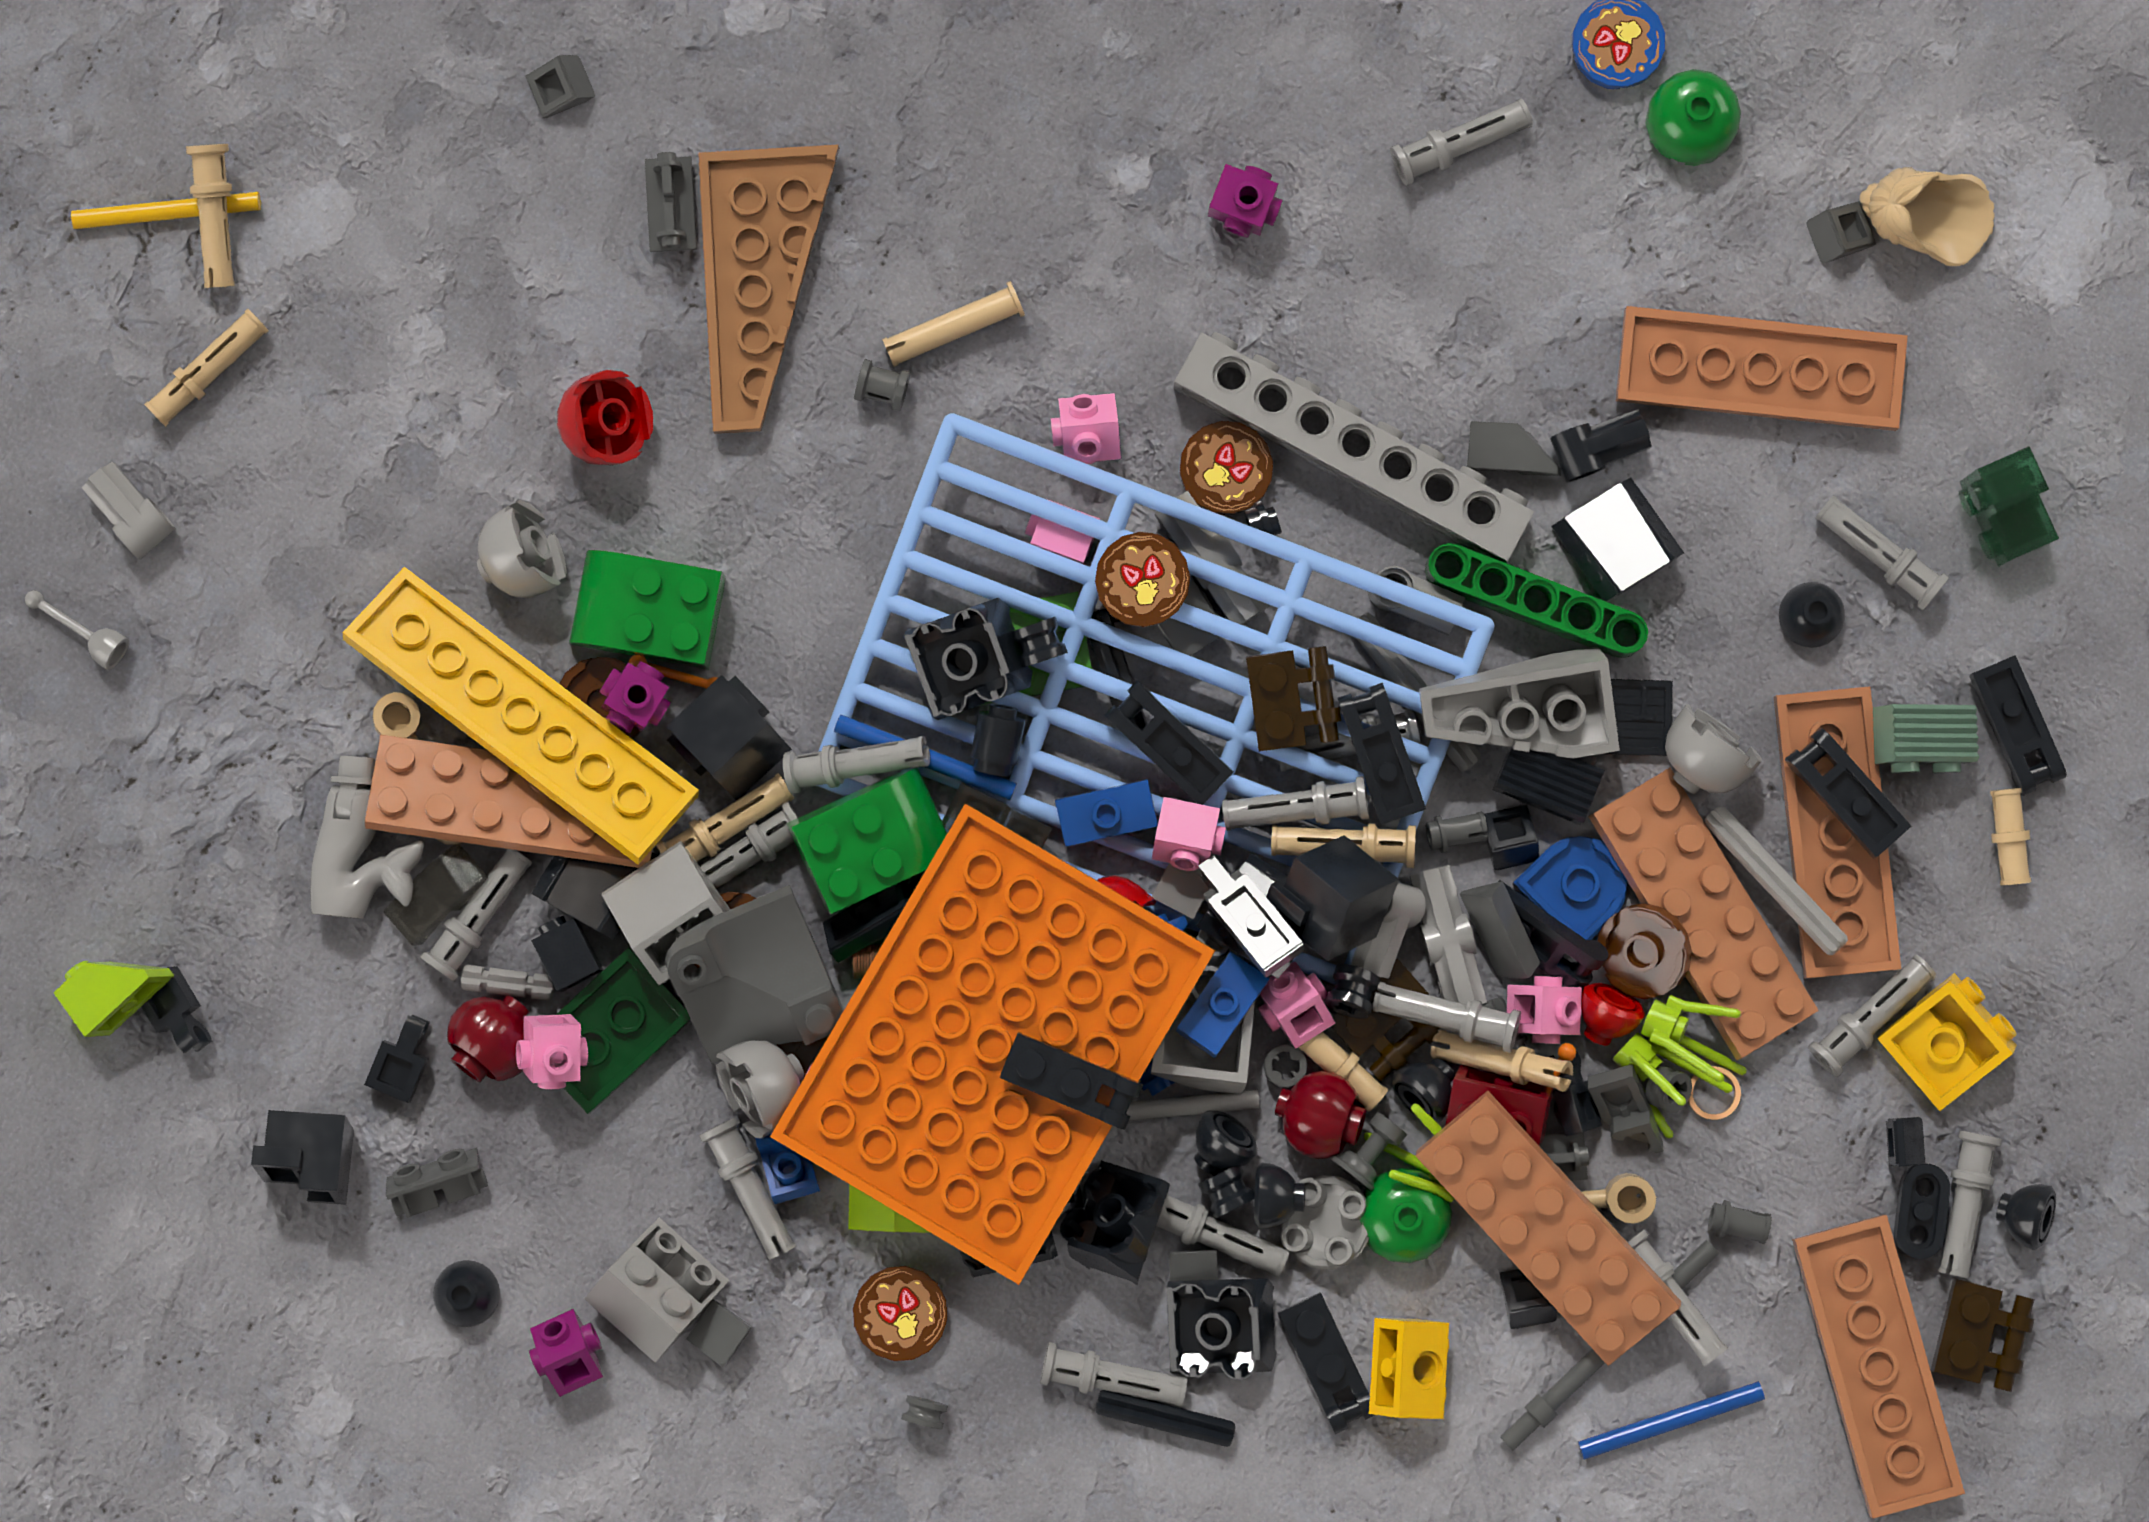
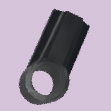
M1638 409L1590 426L1589 423L1562 431L1550 438L1566 482L1590 476L1605 469V465L1643 452L1652 447L1647 425Z

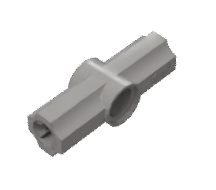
M1188 491L1176 497L1198 506ZM1158 511L1155 513L1158 523L1180 551L1246 575L1241 567L1243 563L1226 537ZM1194 576L1201 589L1208 591L1228 620L1245 625L1269 607L1266 603Z
M1450 866L1438 867L1410 875L1411 885L1421 890L1425 897L1426 906L1421 919L1422 924L1419 925L1428 962L1430 966L1434 965L1442 999L1466 1005L1468 1001H1473L1474 999L1481 1001L1482 1004L1487 1003L1474 954H1477L1473 932L1467 914L1462 913Z

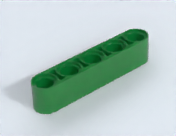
M1451 543L1440 545L1434 549L1426 562L1425 573L1430 583L1463 596L1467 601L1587 647L1597 646L1603 653L1613 657H1630L1639 651L1647 641V624L1638 614L1460 545ZM1445 555L1452 556L1460 565V574L1452 579L1443 578L1436 571V559ZM1488 572L1498 574L1504 582L1503 593L1496 596L1484 593L1479 583L1480 576ZM1531 589L1542 591L1548 599L1546 611L1540 613L1530 611L1524 603L1525 592ZM1575 606L1586 608L1592 616L1590 628L1580 630L1573 627L1568 618L1570 608ZM1626 623L1632 626L1636 633V641L1633 646L1624 647L1616 643L1612 634L1613 627L1616 624Z

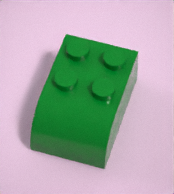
M587 550L569 644L629 656L641 655L646 659L709 670L726 577L722 571L617 552Z
M918 767L903 769L786 823L823 906L830 914L925 871L947 835V831Z

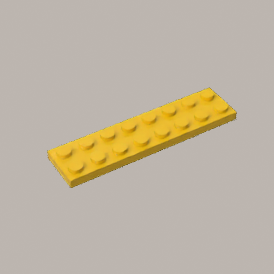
M406 567L401 569L342 632L343 641L637 865L640 864L698 798L699 789Z

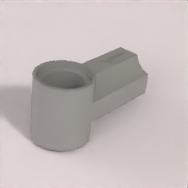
M114 462L99 468L88 478L82 487L87 496L114 525L112 527L114 533L139 560L176 530L175 526L150 498L145 499Z
M1389 566L1376 573L1382 577H1395L1403 585L1461 607L1465 599L1463 596L1410 574L1403 567ZM1368 592L1370 601L1380 610L1392 611L1445 635H1449L1454 624Z
M1398 883L1377 937L1356 948L1351 965L1367 969L1379 977H1390L1406 929L1416 926L1424 915L1426 905L1425 897L1421 890L1417 887Z

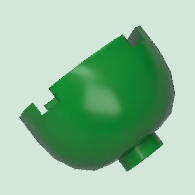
M1692 69L1676 73L1659 85L1649 102L1645 123L1650 141L1661 155L1668 159L1672 158L1678 162H1683L1685 165L1698 166L1713 162L1729 149L1739 132L1741 109L1737 94L1726 80L1710 71Z
M1394 1169L1434 1182L1430 1180L1427 1174L1419 1170ZM1390 1171L1381 1173L1374 1181V1190L1370 1191L1365 1188L1363 1192L1366 1198V1211L1360 1219V1223L1362 1225L1363 1222L1368 1233L1369 1241L1367 1245L1374 1253L1391 1262L1410 1264L1427 1259L1442 1247L1450 1232L1452 1219L1450 1202L1437 1194L1391 1179L1389 1177Z

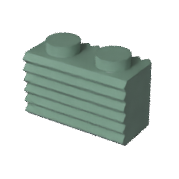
M1890 704L1873 707L1875 764H1891V773L1920 772V765H1932V773L1935 774L1960 773L1961 764L1977 762L1979 759L1977 753L1979 737L1976 734L1978 718L1975 715L1978 710L1975 705Z

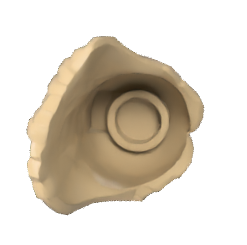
M1912 167L1897 168L1881 179L1878 184H1870L1860 194L1863 211L1866 216L1870 217L1872 226L1876 228L1877 233L1883 239H1889L1892 244H1901L1914 251L1928 254L1946 266H1961L1968 263L1969 260L1980 252L1981 247H1983V244L1993 232L1994 203L1990 200L1989 191L1984 182L1972 174L1947 175L1940 172L1916 171Z

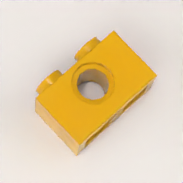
M1374 1318L1369 1414L1395 1418L1444 1419L1447 1353L1449 1351L1448 1322L1422 1319Z

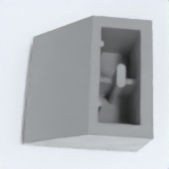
M679 841L602 892L606 904L632 950L658 985L670 979L665 959L668 950L678 937L699 923L730 910L682 841Z
M659 1217L604 1273L585 1297V1300L656 1363L730 1280Z

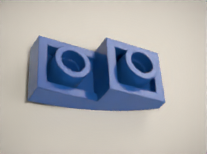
M771 1134L763 1138H755L774 1204L820 1191L813 1162L770 1137Z

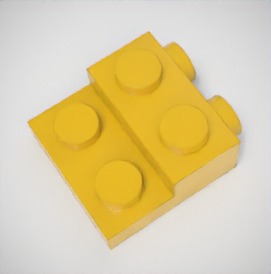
M1955 973L1920 999L1915 1007L1883 1031L1877 1038L1939 1111L2010 1057L2017 1046L2012 1040L2017 1033L2011 1023L2000 1013L1992 1017L1981 1004L1985 1000V995L1980 987L1969 977L1961 981Z

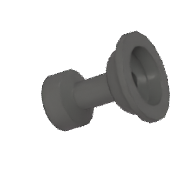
M1379 1112L1369 1122L1374 1132L1357 1154L1352 1151H1344L1339 1156H1330L1329 1158L1342 1171L1370 1191L1374 1190V1181L1377 1177L1376 1171L1371 1165L1388 1144L1399 1146L1407 1136L1402 1129Z

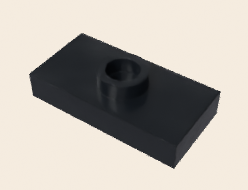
M903 880L860 900L823 922L829 953L838 963L870 944L882 940L889 934L912 895L911 886L907 881Z

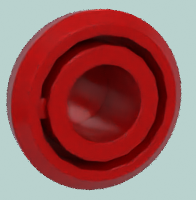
M1592 983L1583 989L1581 995V1015L1587 1026L1584 1035L1597 1044L1610 1045L1612 1039L1631 1033L1640 1025L1645 1017L1641 1004L1634 997L1625 995L1612 985Z

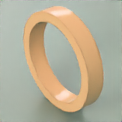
M1712 1066L1731 1081L1734 1088L1732 1104L1720 1114H1708L1702 1111L1696 1105L1693 1098V1088L1698 1080V1077L1695 1075L1691 1077L1692 1091L1688 1103L1691 1109L1700 1117L1718 1120L1729 1116L1735 1111L1740 1102L1741 1088L1738 1080L1730 1071L1722 1067Z

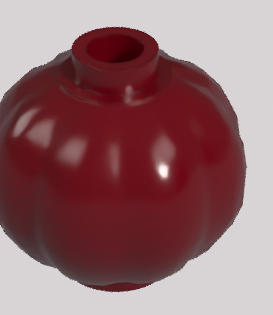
M509 995L503 1001L478 997L464 1002L450 1017L447 1029L448 1044L456 1052L451 1058L452 1063L479 1083L486 1076L496 1081H505L522 1073L523 1069H518L516 1044L518 1040H524V1016H528L529 1010Z
M1317 1071L1303 1076L1291 1090L1282 1089L1276 1104L1275 1115L1282 1117L1285 1138L1297 1152L1315 1159H1327L1330 1156L1341 1154L1346 1143L1357 1144L1364 1126L1367 1109L1358 1107L1359 1101L1355 1098L1359 1095L1344 1077L1333 1072Z

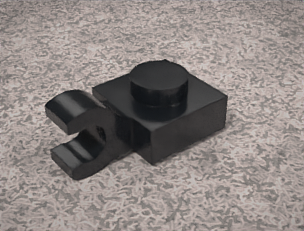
M178 966L167 967L171 970L174 977L141 1007L157 1033L170 1030L177 1046L183 1053H186L191 1048L198 1052L212 1042L208 1030L191 1015L201 1005Z
M408 1015L397 1044L386 1040L382 1041L364 1085L410 1103L429 1058L416 1052L425 1037L430 1021L415 1015Z
M1578 1052L1576 1057L1570 1061L1573 1065V1075L1565 1073L1559 1075L1561 1078L1571 1080L1568 1089L1563 1092L1557 1089L1553 1090L1556 1099L1554 1102L1555 1116L1559 1124L1563 1126L1566 1137L1602 1126L1598 1109L1588 1090V1080L1583 1081L1581 1075V1058Z

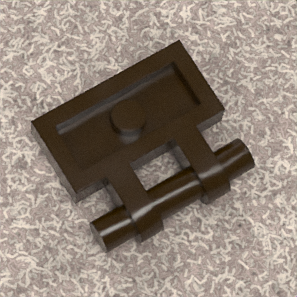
M1326 646L1307 648L1310 667L1298 669L1295 666L1293 650L1246 656L1259 752L1306 745L1304 726L1318 725L1320 743L1339 741L1337 722L1341 721L1340 707H1335L1331 679L1336 677L1334 664H1329ZM1312 682L1316 709L1302 711L1298 684Z
M1398 958L1395 960L1390 977H1379L1381 979L1380 982H1384L1387 985L1429 995ZM1377 991L1371 994L1372 1010L1368 1018L1358 1019L1336 1013L1332 1016L1335 1024L1331 1028L1358 1057L1371 1046L1380 1053L1381 1057L1368 1069L1382 1082L1394 1070L1397 1072L1400 1068L1408 1065L1409 1063L1406 1059L1425 1042L1431 1044L1435 1034L1439 1033L1440 1027L1406 1019L1413 1028L1392 1045L1384 1034L1402 1018L1381 1012H1373L1375 994L1379 993Z
M1953 1278L1931 1371L1980 1384L1984 1366L1997 1368L1993 1387L2012 1392L2016 1374L2021 1375L2024 1361L2020 1360L2026 1332H2032L2035 1320L2030 1318L2035 1299L2016 1295L2012 1313L1998 1310L2003 1291ZM1995 1324L2008 1327L2001 1355L1988 1351Z

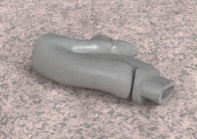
M340 755L338 776H331V782L339 785H333L327 796L323 821L313 856L310 887L312 914L364 919L366 910L375 892L383 885L402 905L407 907L411 902L413 881L410 871L421 859L424 846L422 840L394 849L387 856L375 858L352 872L354 865L371 843L376 833V830L365 829V817L375 767V758Z

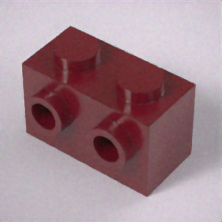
M1460 1065L1453 1080L1445 1126L1485 1092L1489 1091L1540 1147L1545 1137L1554 1088L1533 1082L1521 1085L1513 1083L1509 1076Z

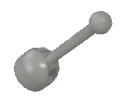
M32 590L25 595V604L29 608L41 609L87 639L89 654L103 668L107 670L113 669L125 655L129 646V639L118 631L105 628L93 633L44 601L43 595L39 591Z

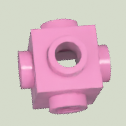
M1115 393L1102 395L1081 394L1070 398L1058 399L1060 418H1051L1053 447L1063 446L1065 456L1086 464L1121 459Z
M1295 961L1288 966L1279 978L1273 975L1269 977L1268 983L1260 993L1265 1004L1258 1007V1010L1272 1032L1281 1028L1295 1049L1335 1024L1323 1002L1327 996L1326 989L1314 972L1306 977Z
M1534 976V986L1508 985L1507 1013H1511L1513 1010L1521 1011L1518 1033L1532 1034V1043L1560 1044L1561 1035H1580L1582 987H1562L1563 977Z
M571 1014L524 1016V1040H518L516 1044L518 1069H523L524 1074L530 1081L537 1083V1087L542 1089H561L566 1087V1082L580 1081V1066H586L588 1061L587 1041L585 1037H581V1024Z

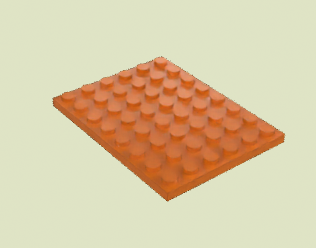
M964 804L770 1137L1019 1285L1111 1130L1112 1125L999 1078L1017 1033H1023L1139 1082L1216 950L970 805ZM1102 1084L1096 1101L1109 1106L1115 1089Z

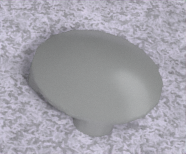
M1321 1175L1316 1178L1302 1179L1298 1183H1305L1304 1212H1295L1287 1222L1281 1225L1282 1244L1287 1250L1292 1252L1297 1260L1314 1269L1333 1270L1350 1264L1364 1251L1369 1241L1363 1222L1362 1225L1360 1223V1219L1366 1211L1365 1195L1357 1185L1339 1176Z

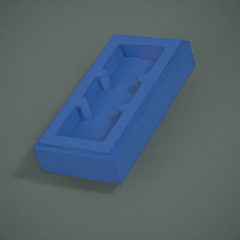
M1148 779L1055 800L1065 847L1158 826Z
M1230 951L1175 1032L1213 1058H1216L1270 978H1265L1260 971Z

